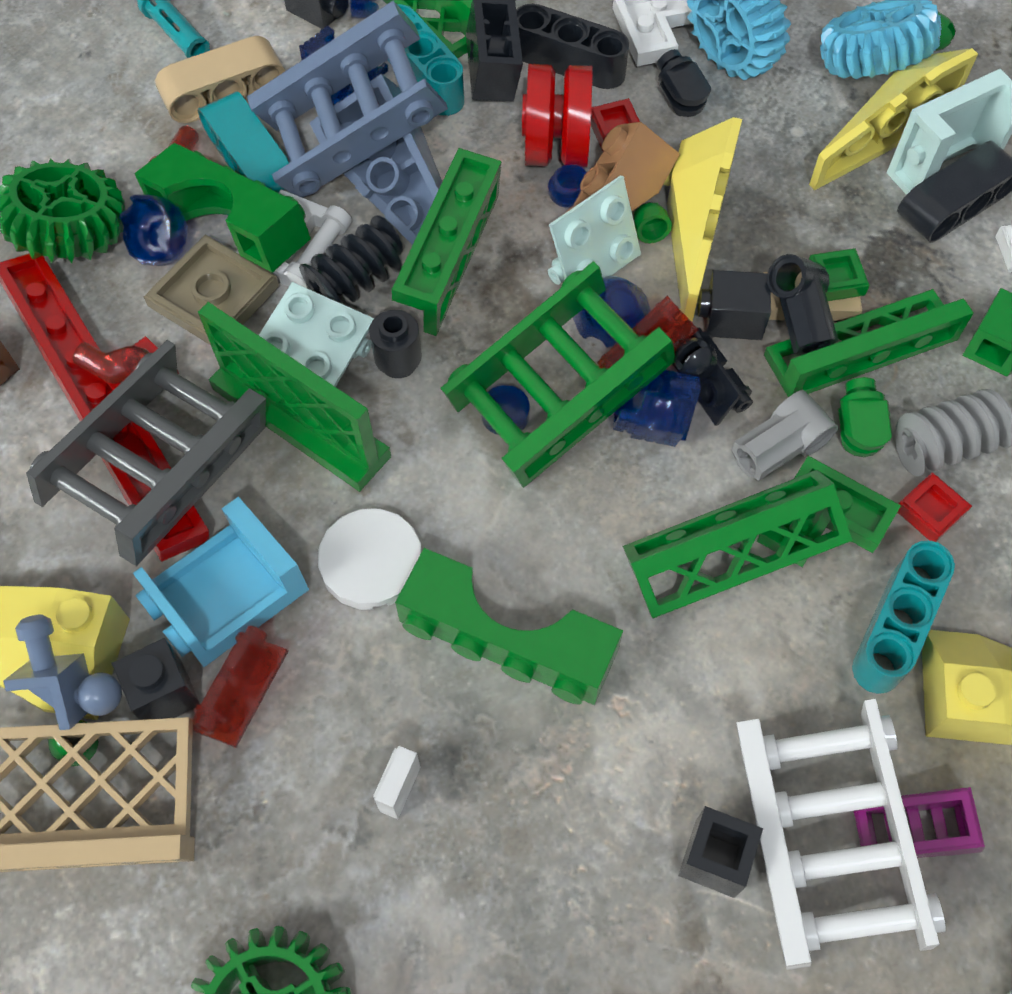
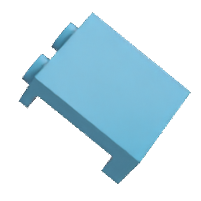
M239 496L221 508L230 524L225 529L155 578L151 579L142 567L133 572V575L144 588L135 595L154 621L162 615L166 617L171 625L162 632L181 657L192 651L203 667H206L309 590L296 562Z

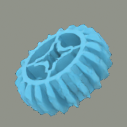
M687 0V5L691 9V13L687 18L694 25V30L691 33L698 37L700 42L699 48H703L706 51L708 61H715L718 70L725 68L730 77L739 76L742 80H746L758 74L762 75L773 68V64L778 62L781 56L786 53L785 45L791 40L786 30L791 25V22L784 17V11L788 6L782 4L780 0Z
M885 0L877 3L872 2L863 7L857 6L855 10L843 12L840 17L833 18L822 29V34L820 35L822 43L820 51L822 60L824 59L825 68L829 70V74L838 75L841 78L852 76V78L858 79L863 76L873 78L880 74L888 75L896 70H905L909 65L919 64L922 59L930 57L940 46L941 18L938 15L937 5L932 4L930 0Z

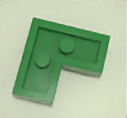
M807 456L794 478L818 470L831 480L835 485L853 540L851 542L874 553L901 505ZM827 508L808 515L800 533L810 538H816L821 536L826 528L834 531ZM791 522L782 526L789 528ZM769 530L759 534L756 542L777 552L784 535ZM795 540L793 546L801 544V542ZM807 559L799 561L795 564L803 567Z

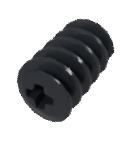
M376 215L372 217L370 225L362 224L358 226L355 235L346 234L340 241L341 245H329L325 251L326 256L323 254L314 255L310 261L311 266L300 264L299 270L310 290L341 304L339 296L342 294L351 302H356L358 300L355 289L356 284L366 292H370L373 290V284L370 279L371 274L380 282H385L388 279L384 267L386 264L394 272H400L402 262L399 256L403 252V244L394 227L385 218Z

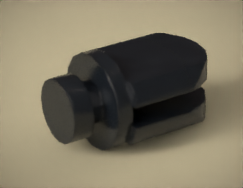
M677 49L664 53L657 61V66L661 71L658 75L661 90L678 116H696L702 112L707 103V98L711 92L710 84L697 63L693 62L690 57L682 56Z

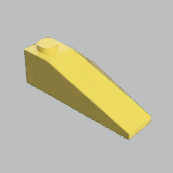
M973 48L932 54L930 57L922 59L919 64L909 65L905 70H896L821 151L809 185L814 190H817L896 148L912 109L965 85L978 53Z
M732 117L682 140L678 151L680 155L663 184L670 186L667 209L672 222V246L682 318L685 322L688 320L693 321L742 123L740 118Z
M0 586V687L5 688L3 680L30 660L25 641L18 640L15 627L23 618L39 614L50 618L52 621L54 632L49 635L54 656L84 653L89 675L99 672L113 674L112 662L118 658L130 618L112 596L59 587ZM28 689L11 691L44 712L55 713L52 706ZM87 713L83 718L98 720L99 716Z
M930 630L922 648L926 737L1012 745V648L979 634Z

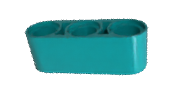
M397 4L415 24L420 36L418 41L405 48L417 82L425 79L446 102L448 109L439 115L450 116L456 114L464 106V79L461 62L412 8Z
M236 91L198 109L199 118L208 137L230 168L248 179L260 181L267 188L277 193L280 190H285L274 182L272 174L289 164V162L259 118L251 111L249 104L240 92Z
M928 540L913 544L890 576L852 665L854 678L861 687L869 692L881 694L893 690L909 674L917 662L954 574L955 563L953 556L940 543ZM914 567L925 570L931 579L918 575ZM894 610L904 611L912 619L913 624L902 622L897 618ZM878 653L887 657L893 664L894 670H886L879 666L873 654Z

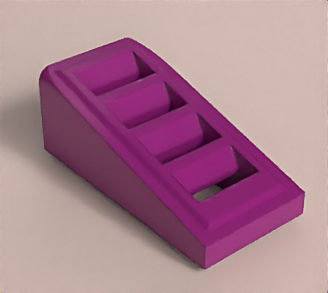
M971 787L901 796L905 812L908 815L917 858L983 852L985 845ZM884 806L854 811L860 847L877 844L872 814H884L889 842H893ZM954 808L960 837L949 838L942 809ZM930 810L936 834L935 840L925 841L919 811Z

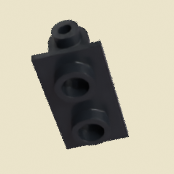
M690 320L686 321L672 341L674 350L686 338H701L715 349L717 364L709 376L700 380L687 378L678 371L675 363H673V366L714 425L717 426L732 408L737 413H740L752 405L753 400L750 397L752 390L749 386H745L733 368L725 370L723 366L726 364L727 359L712 340L713 336L709 331H702L700 327L695 328ZM697 346V347L684 359V362L687 360V358H688L692 353H694L696 350H698L699 348H702V347H701V346Z

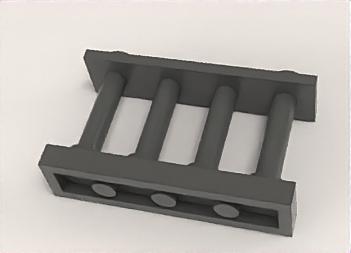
M166 340L154 353L146 354L139 361L136 370L50 451H44L35 458L30 469L26 472L33 500L36 504L43 507L62 490L116 524L114 530L119 556L137 567L265 429L266 398L249 388L236 403L233 401L228 404L178 374L176 346L171 341ZM165 389L217 422L205 435L199 434L194 436L146 406ZM132 421L185 455L172 469L166 468L161 470L112 439ZM98 455L150 487L151 491L137 505L131 504L127 506L78 476L77 473Z

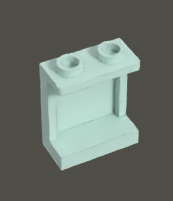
M998 69L912 109L887 174L907 195L915 186L939 172L944 162L964 152L976 149L988 141H994L1004 150L1012 134V80L1001 69Z

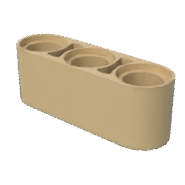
M252 36L170 64L158 72L155 84L172 119L178 123H190L200 120L198 115L199 108L236 91L240 92L246 102H248V95L285 72V69L269 40L262 36Z

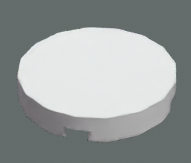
M381 508L359 509L342 516L327 529L318 549V568L327 590L342 604L359 610H374L373 607L395 604L422 552L421 543L414 528L400 515Z

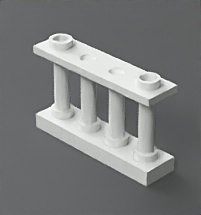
M876 699L864 701L861 712L863 725L777 740H775L774 734L763 736L759 719L736 722L756 825L763 828L760 844L786 970L810 967L811 958L809 951L820 950V943L915 930L920 951H924L938 946L937 933L946 932L944 915L937 894H926L889 752L897 750V739L890 715L880 716ZM867 748L870 750L877 778L876 783L795 796H787L786 791L775 792L770 770L781 769L780 763ZM884 806L893 842L800 856L799 850H787L783 828L793 827V820ZM899 867L908 904L814 918L812 911L801 913L796 888L807 887L806 880Z

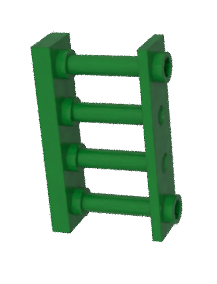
M594 261L583 270H577L570 274L557 292L470 364H464L454 370L449 376L448 382L440 388L458 413L471 403L509 446L508 453L501 459L512 476L523 488L674 363L673 342L660 327L648 336L642 335L639 337L599 296L606 290L601 269ZM583 309L625 350L624 356L609 369L606 367L601 369L562 328L563 325ZM545 340L556 349L586 382L585 389L570 401H562L524 359ZM508 371L548 414L546 421L532 433H524L486 391L487 388Z

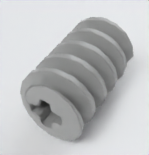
M981 389L972 395H961L955 400H946L936 406L923 407L918 412L905 413L898 419L895 429L896 449L900 461L912 475L921 476L925 473V467L935 472L943 467L944 462L952 466L958 464L962 460V456L965 459L972 460L980 455V451L990 454L996 451L998 446L1009 448L1012 446V410L999 393L991 389Z

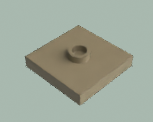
M205 234L149 290L144 299L148 307L211 345L198 314V311L207 302H210L243 325L279 287L277 276L241 257L240 254Z

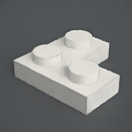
M613 0L612 9L622 33L629 40V49L637 67L657 63L664 53L673 49L678 50V43L671 28L693 24L687 18L691 13L687 0Z

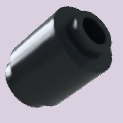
M388 310L377 315L369 328L376 366L380 371L392 378H405L411 375L420 364L422 358L417 321L411 314L402 310Z

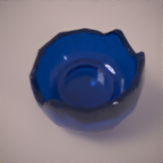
M150 194L130 196V200L133 202L132 205L119 215L124 226L123 241L129 255L145 266H166L174 262L184 251L189 233L182 210L165 197Z
M618 276L603 277L606 290L599 296L640 336L648 325L651 311L647 296L640 287L625 278ZM585 309L573 317L582 338H597L607 348L613 347L615 344L619 345Z

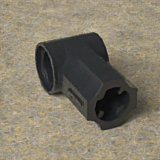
M786 254L777 258L770 266L767 274V285L770 291L780 298L794 354L804 355L830 346L838 341L826 296L830 284L829 274L820 263L796 255ZM802 272L801 281L795 288L796 278Z

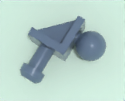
M39 614L20 620L15 630L18 640L25 641L30 660L3 680L6 691L28 689L52 706L55 710L59 730L71 729L87 713L102 716L116 709L122 698V688L114 676L102 672L89 675L84 653L54 656L49 635L54 632L50 618Z

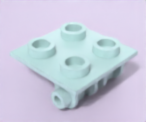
M618 176L549 224L558 257L552 261V267L548 269V275L557 285L564 282L570 274L577 270H583L593 261L600 267L603 280L605 281L641 255L624 176Z
M292 282L259 336L336 387L352 358L357 356L364 358L368 355L371 349V340L367 339L366 335L374 318Z

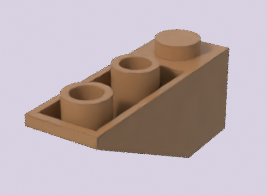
M642 122L617 125L605 137L602 144L604 151L596 165L583 177L580 184L581 192L574 205L566 212L620 175L624 176L631 211H633L659 193L680 153Z

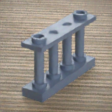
M394 0L247 96L251 111L273 129L280 131L290 163L273 173L272 176L274 182L289 193L304 198L317 192L323 185L419 126L429 123L435 116L448 109L443 98L425 79L419 82L416 80L405 48L418 41L420 36L415 24ZM389 59L402 93L379 107L367 73ZM352 83L364 117L342 130L331 96ZM315 107L326 141L306 153L295 119Z

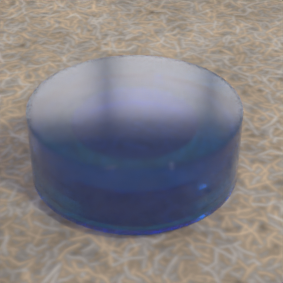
M510 385L497 386L488 391L516 425L523 430L528 424L530 417V403L526 394L519 388ZM481 415L484 426L490 432L499 435Z

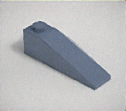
M382 74L370 81L379 107L402 93L396 84ZM355 92L334 105L342 130L364 117ZM316 117L309 123L319 144L326 141V137L319 117ZM421 126L343 173L356 186L355 188L365 198L369 199L412 245L442 184V179Z

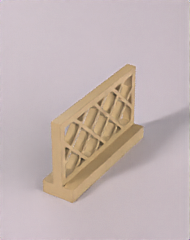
M183 717L77 723L69 730H59L58 724L0 728V746L9 755L0 765V782L19 765L37 783L14 807L0 795V810L6 815L0 821V872L194 861L195 837L190 836L193 719ZM177 732L176 755L159 771L140 750L157 733ZM141 734L133 743L124 736ZM112 735L126 750L101 774L83 753L100 736ZM83 737L75 746L67 739ZM43 739H55L68 753L43 776L25 757ZM26 740L17 749L9 742ZM134 757L154 778L129 802L110 781ZM77 761L95 782L71 805L52 784ZM176 770L174 786L167 778ZM160 785L175 798L174 824L152 825L137 810ZM104 789L123 810L105 828H94L80 812ZM46 793L64 813L46 831L36 832L21 816ZM130 817L140 825L121 827ZM72 820L80 828L77 830H63ZM13 824L22 832L4 834Z

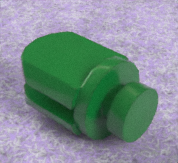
M856 378L845 384L846 395L839 402L838 417L841 442L845 451L858 457H868L879 452L892 438L889 402L882 392L876 391V381L873 378Z

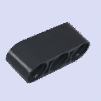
M525 4L516 9L523 62L552 65L555 72L563 76L569 65L592 66V86L602 89H614L625 81L629 40L624 33L539 4Z
M988 141L915 186L903 198L897 212L929 243H933L997 203L1012 191V157L994 141Z

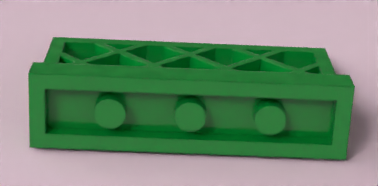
M207 302L198 311L220 367L208 379L212 389L228 401L235 403L249 388L265 397V426L360 492L391 458L390 447L373 436L368 408L210 302Z

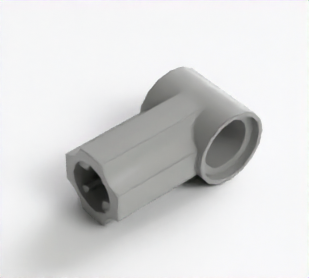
M800 390L785 399L773 412L770 419L734 441L732 452L740 469L748 477H754L759 481L800 453L806 457L821 449L836 434L839 426L805 390Z

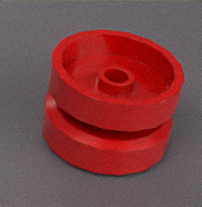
M528 64L527 94H523L522 136H525V166H548L552 160L553 138H561V161L564 166L587 168L591 128L592 66L569 65L564 72L563 94H555L556 72L552 65Z

